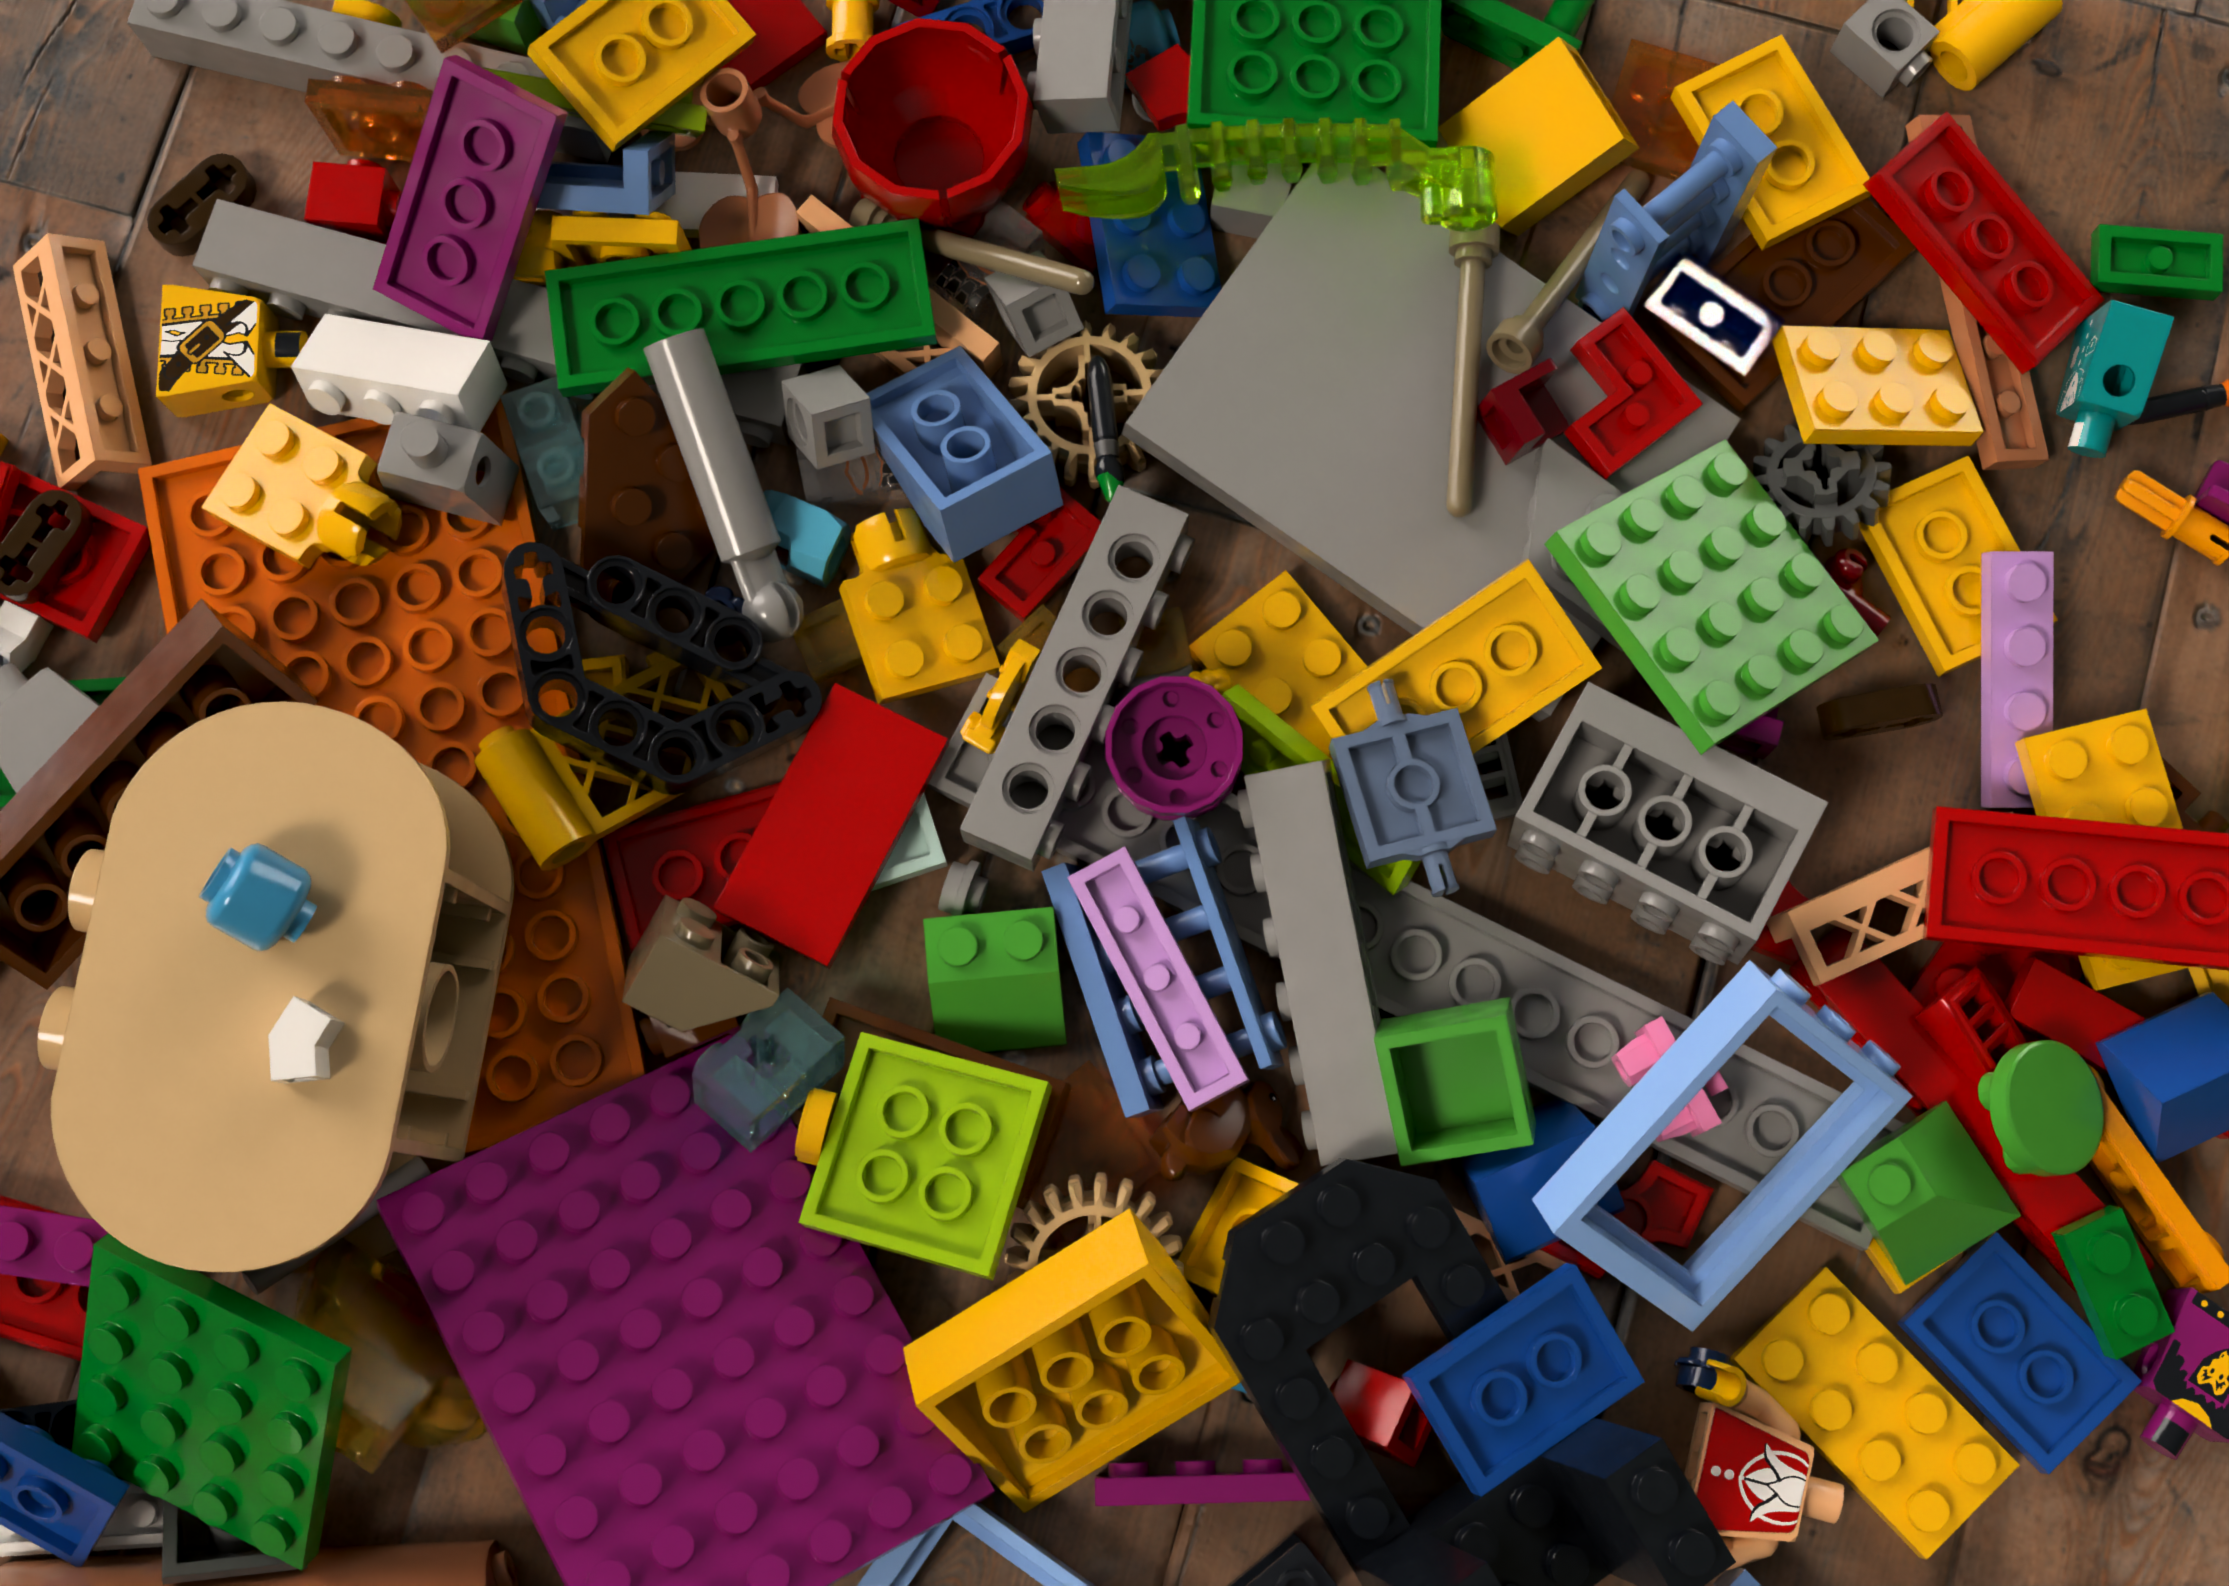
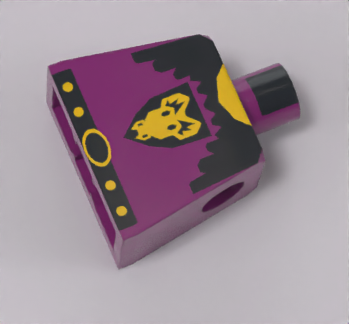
M2193 1287L2167 1290L2162 1302L2175 1332L2143 1347L2133 1371L2142 1380L2133 1391L2157 1406L2156 1411L2139 1437L2157 1452L2174 1460H2177L2193 1433L2209 1442L2229 1443V1312Z

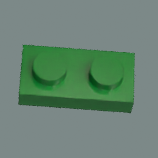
M2099 224L2091 234L2090 282L2098 292L2214 301L2223 292V234Z
M2108 1205L2051 1232L2104 1356L2118 1360L2175 1332L2121 1207Z

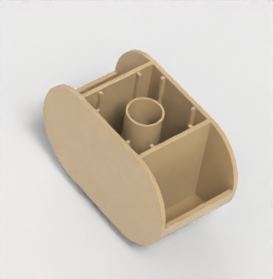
M286 701L261 702L216 713L178 733L161 746L143 764L129 782L112 815L105 850L90 849L86 851L78 861L73 872L68 894V914L70 923L75 930L87 932L76 985L75 987L61 986L52 993L42 1013L37 1040L38 1056L42 1066L46 1069L57 1070L51 1096V1123L58 1159L66 1179L78 1200L91 1217L110 1235L145 1257L183 1269L205 1272H243L269 1268L301 1258L323 1247L342 1234L370 1205L380 1189L384 1178L414 1157H420L427 1165L431 1174L464 1159L514 896V870L511 855L503 834L486 808L457 782L437 770L418 763L406 749L372 725L349 714L308 703ZM256 843L265 845L309 872L311 876V889L306 900L317 905L310 922L294 943L281 937L275 946L260 952L251 949L211 926L205 916L208 902L199 898L207 880L229 848L241 852L247 846ZM293 996L310 1001L345 1023L329 1048L330 1079L290 1084L271 1081L268 1035ZM379 1213L294 1270L293 1273H326L347 1270L380 1260L398 1251Z

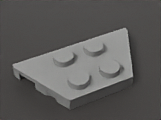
M1547 438L1535 454L1534 464L1538 465L1534 496L1529 500L1526 524L1529 528L1528 543L1523 547L1521 562L1527 558L1530 560L1563 609L1617 649L1624 652L1544 545L1557 530L1622 496L1624 493L1551 439Z

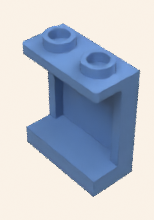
M650 130L623 149V166L552 161L537 208L650 215L676 193L675 133Z

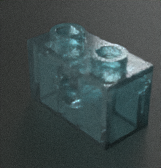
M557 376L501 395L500 398L539 511L553 531L578 523L580 475H583L585 439L581 437L582 421L573 397L563 398L558 389Z
M786 988L779 995L774 1006L748 1013L742 1023L741 1030L724 1045L722 1043H715L700 1056L692 1073L694 1102L749 1152H752L806 1102L810 1090H813L814 1087L821 1089L844 1067L845 1036L793 991Z

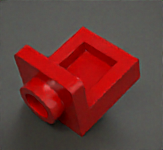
M1073 176L1049 183L1046 181L1040 183L1031 192L1022 209L1027 214L1017 230L1026 238L1037 235L1041 236L1076 267L1089 272L1095 271L1097 261L1084 185Z

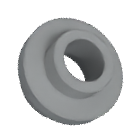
M971 860L968 865L956 861L952 863L942 888L938 910L950 913L952 916L967 915V913L979 914L989 886V879L980 876V862Z

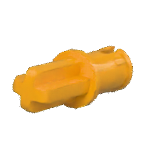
M2140 470L2131 471L2122 480L2114 496L2116 501L2160 528V537L2167 540L2173 536L2210 559L2216 566H2220L2229 557L2228 550L2210 540L2212 535L2229 545V525L2195 505L2196 497L2190 494L2184 498Z

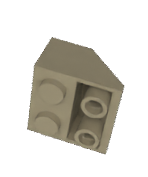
M665 895L628 959L622 1002L681 1032L774 1006L780 995L779 953L773 950L774 944L767 937L746 927H741L737 932L716 921L717 915L706 905L691 898H682L681 902Z

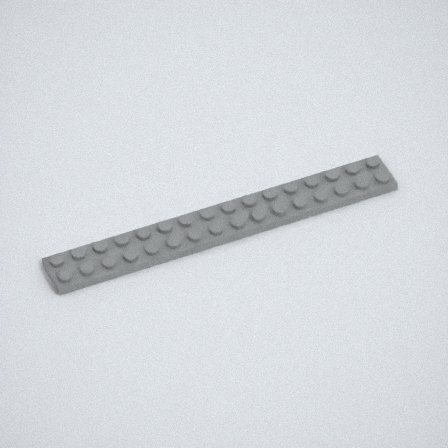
M988 673L983 677L928 784L929 789L968 808L974 799L994 753L987 754L963 740L960 731L973 711L983 715L989 700L986 695L998 680V678ZM1010 711L1004 724L1002 725L1003 727H1007L1013 714V711ZM1051 725L1040 733L1038 741L1049 750H1061L1072 742L1074 734L1063 725ZM1093 741L1084 763L1092 766L1086 786L1077 802L1067 798L1057 820L1066 824L1056 852L1087 867L1124 846L1129 850L1134 861L1181 844L1173 821H1162L1138 811L1119 792L1105 758V742L1101 744ZM1161 758L1158 760L1162 765L1168 763V761ZM1025 782L1014 790L1011 799L1019 807L1031 809L1038 807L1045 801L1048 791L1039 783ZM1230 793L1213 811L1196 817L1193 820L1199 822L1201 829L1208 826L1219 846L1222 863L1214 867L1241 943L1270 957L1263 930V919L1272 917L1267 891L1257 892L1250 863L1251 854L1259 853L1254 827L1247 829L1244 827L1239 811L1238 796ZM1349 859L1379 1012L1392 1018L1510 997L1529 1087L1553 1099L1574 1104L1582 1113L1600 1122L1611 1113L1635 1086L1633 1085L1628 1088L1611 1059L1626 1044L1637 1038L1634 1032L1662 1016L1675 1040H1677L1694 1021L1443 896L1432 897V891L1412 881L1397 894L1392 895ZM1190 869L1147 884L1155 901L1179 913L1202 905ZM1280 956L1270 957L1281 963ZM1742 1044L1719 1069L1729 1088L1711 1097L1706 1087H1703L1722 1123L1695 1137H1692L1689 1132L1662 1142H1658L1655 1139L1650 1147L1749 1195L1841 1096L1842 1092ZM1892 1118L1865 1148L1902 1127L1905 1123ZM1836 1179L1798 1219L1859 1251L1867 1250L1873 1238V1235Z

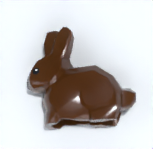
M1261 1080L1251 1082L1245 1089L1240 1086L1193 1112L1188 1111L1182 1099L1176 1109L1161 1122L1149 1139L1151 1146L1161 1157L1162 1176L1172 1182L1181 1180L1185 1174L1201 1176L1229 1166L1246 1143L1261 1146L1279 1167L1286 1170L1298 1168L1305 1151L1296 1136L1281 1126L1282 1105L1278 1095L1270 1084Z

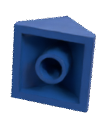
M2214 992L2202 993L2095 1043L2133 1132L2156 1164L2229 1130V1007Z
M1551 1099L1533 1107L1536 1119L1533 1145L1450 1158L1505 1265L1561 1240L1553 1234L1532 1201V1198L1596 1129L1574 1104ZM1617 1183L1596 1203L1612 1216L1625 1210Z

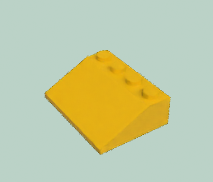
M1130 1208L903 1348L916 1407L974 1464L980 1463L987 1477L1024 1513L1240 1383L1207 1327L1209 1313L1165 1248Z

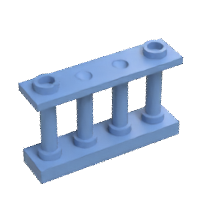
M1733 100L1713 116L1690 169L1642 207L1625 188L1614 196L1575 294V297L1579 300L1578 306L1600 322L1608 319L1622 307L1633 316L1646 285L1683 254H1695L1707 266L1725 251L1778 148Z
M1186 816L1173 820L1181 844L1139 859L1135 863L1146 884L1190 869L1202 905L1165 918L1177 942L1211 929L1223 966L1195 977L1207 1000L1233 991L1245 1028L1226 1035L1237 1057L1241 1058L1254 1053L1260 1069L1273 1070L1284 1066L1279 1050L1287 1048L1285 1033L1277 1014L1274 1011L1266 1013L1214 867L1222 863L1217 841L1208 826L1201 829L1198 821ZM1064 862L1041 872L1125 1118H1139L1163 1110L1165 1108L1160 1094L1166 1092V1085L1173 1083V1080L1162 1059L1157 1060L1153 1055L1146 1056L1138 1033L1144 1031L1145 1026L1129 995H1125L1121 980L1067 878L1080 871L1082 867Z

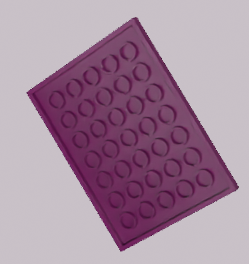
M743 1031L726 1036L376 1200L377 1209L564 1586H831L958 1515L974 1504L990 1497L995 1491L981 1464H974L916 1407L903 1348L912 1343L913 1340L860 1243L809 1229L798 1223L817 1166L797 1161L795 1143L798 1130Z

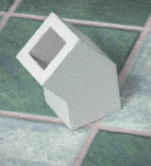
M4 600L0 608V666L11 663L21 672L24 671L35 661L54 626L42 617Z
M293 996L268 1035L271 1081L290 1084L330 1079L329 1048L345 1023L310 1001Z

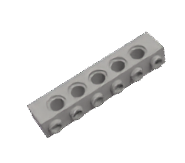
M1118 485L962 822L960 832L963 842L1034 872L1041 856L1049 860L1052 859L1066 824L1057 820L1067 798L1077 802L1086 786L1092 766L1084 763L1093 741L1101 744L1105 742V731L1115 707L1110 705L1120 683L1128 687L1131 685L1141 664L1144 651L1137 649L1136 646L1145 626L1155 630L1164 614L1170 595L1161 591L1170 571L1181 574L1193 549L1195 539L1187 536L1188 513ZM1135 556L1146 560L1150 564L1151 569L1142 577L1128 578L1122 575L1116 567L1123 559ZM1104 612L1116 613L1126 622L1123 629L1113 635L1100 634L1090 624L1097 615ZM1079 668L1090 669L1100 678L1098 685L1094 689L1082 693L1071 690L1064 681L1070 672ZM1063 725L1072 731L1074 738L1064 749L1049 750L1039 743L1040 733L1048 726ZM1036 782L1045 787L1048 795L1045 801L1038 807L1025 809L1012 801L1011 798L1014 790L1022 783Z

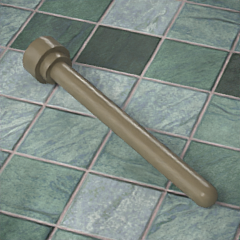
M1640 169L1632 170L1625 177L1523 315L1504 319L1489 337L1486 344L1487 353L1499 368L1509 373L1521 374L1530 369L1542 353L1544 347L1543 329L1584 275L1614 196L1625 188L1638 202L1650 184L1649 176L1645 171Z
M863 198L852 210L849 224L853 227L898 220L867 198ZM920 224L924 251L1077 295H1086L1094 287V277L1085 269Z
M1465 218L1453 222L1450 225L1449 254L1454 257L1455 266L1460 268L1446 501L1447 510L1454 517H1464L1472 508L1485 269L1492 266V259L1498 256L1500 245V226L1494 221L1482 218Z

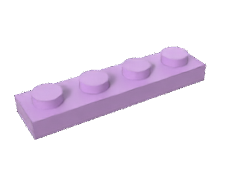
M1990 551L1981 553V807L2034 808L2015 742L2026 737L2053 731L2054 552Z
M1124 846L1068 876L1067 878L1188 1111L1193 1112L1248 1083L1250 1080L1129 850Z

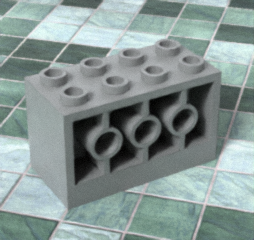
M1587 682L1514 818L1507 846L1517 851L1514 857L1528 868L1542 874H1549L1551 869L1571 878L1574 880L1572 887L1584 897L1600 904H1607L1609 899L1632 910L1631 919L1642 927L1663 935L1669 929L1690 940L1689 948L1698 956L1719 965H1724L1727 960L1738 965L1759 938L1829 802L1717 746L1700 755L1680 727ZM1591 802L1600 803L1604 805L1607 809L1603 810L1596 808L1591 804ZM1653 831L1661 834L1665 840L1653 837L1650 832ZM1712 859L1719 861L1724 865V871L1714 868L1709 861Z

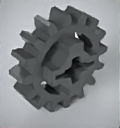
M1788 424L1784 426V442L1769 437L1764 441V456H1755L1753 460V475L1783 513L1785 519L1798 531L1805 544L1810 540L1811 535L1814 534L1821 535L1824 545L1829 547L1833 545L1834 533L1842 531L1845 536L1853 541L1858 538L1859 521L1873 527L1878 523L1879 508L1887 507L1889 503L1892 467L1891 463L1883 462V445L1804 444L1800 432L1794 426Z

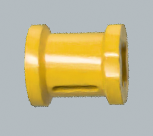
M826 0L827 8L832 11V36L826 39V54L831 59L840 62L851 60L866 41L873 36V13L879 9L880 0Z

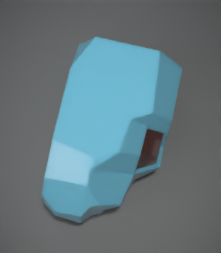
M765 490L763 493L781 539L775 551L782 569L826 588L835 577L847 552L851 537L849 524L830 512L796 497L774 490Z

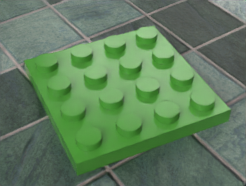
M1726 439L1557 530L1544 543L1700 755L1858 657L1879 641Z

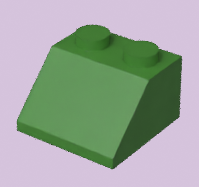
M1054 907L923 919L928 986L935 1035L985 1053L1067 1046Z

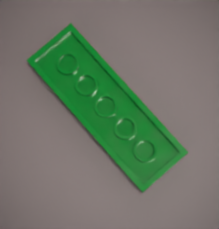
M917 218L545 271L558 389L563 398L602 392L627 367L635 370L648 385H655L656 383L643 349L660 340L699 328H704L720 375L937 344L919 219Z

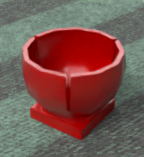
M916 18L871 36L843 68L841 79L838 78L832 138L852 183L860 192L861 199L867 198L898 221L917 218L922 225L977 239L989 210L994 209L1023 172L1028 155L1034 107L1011 54L1008 55L1004 46L969 23Z

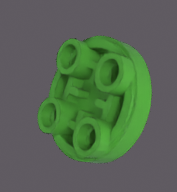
M2053 1040L2019 1044L2003 1055L1994 1072L1985 1073L1981 1077L1978 1084L1979 1100L1984 1108L1990 1111L1995 1134L2003 1148L2004 1162L2013 1173L2020 1175L2031 1173L2044 1177L2067 1175L2081 1170L2092 1160L2098 1150L2103 1134V1101L2098 1083L2091 1069L2072 1048Z

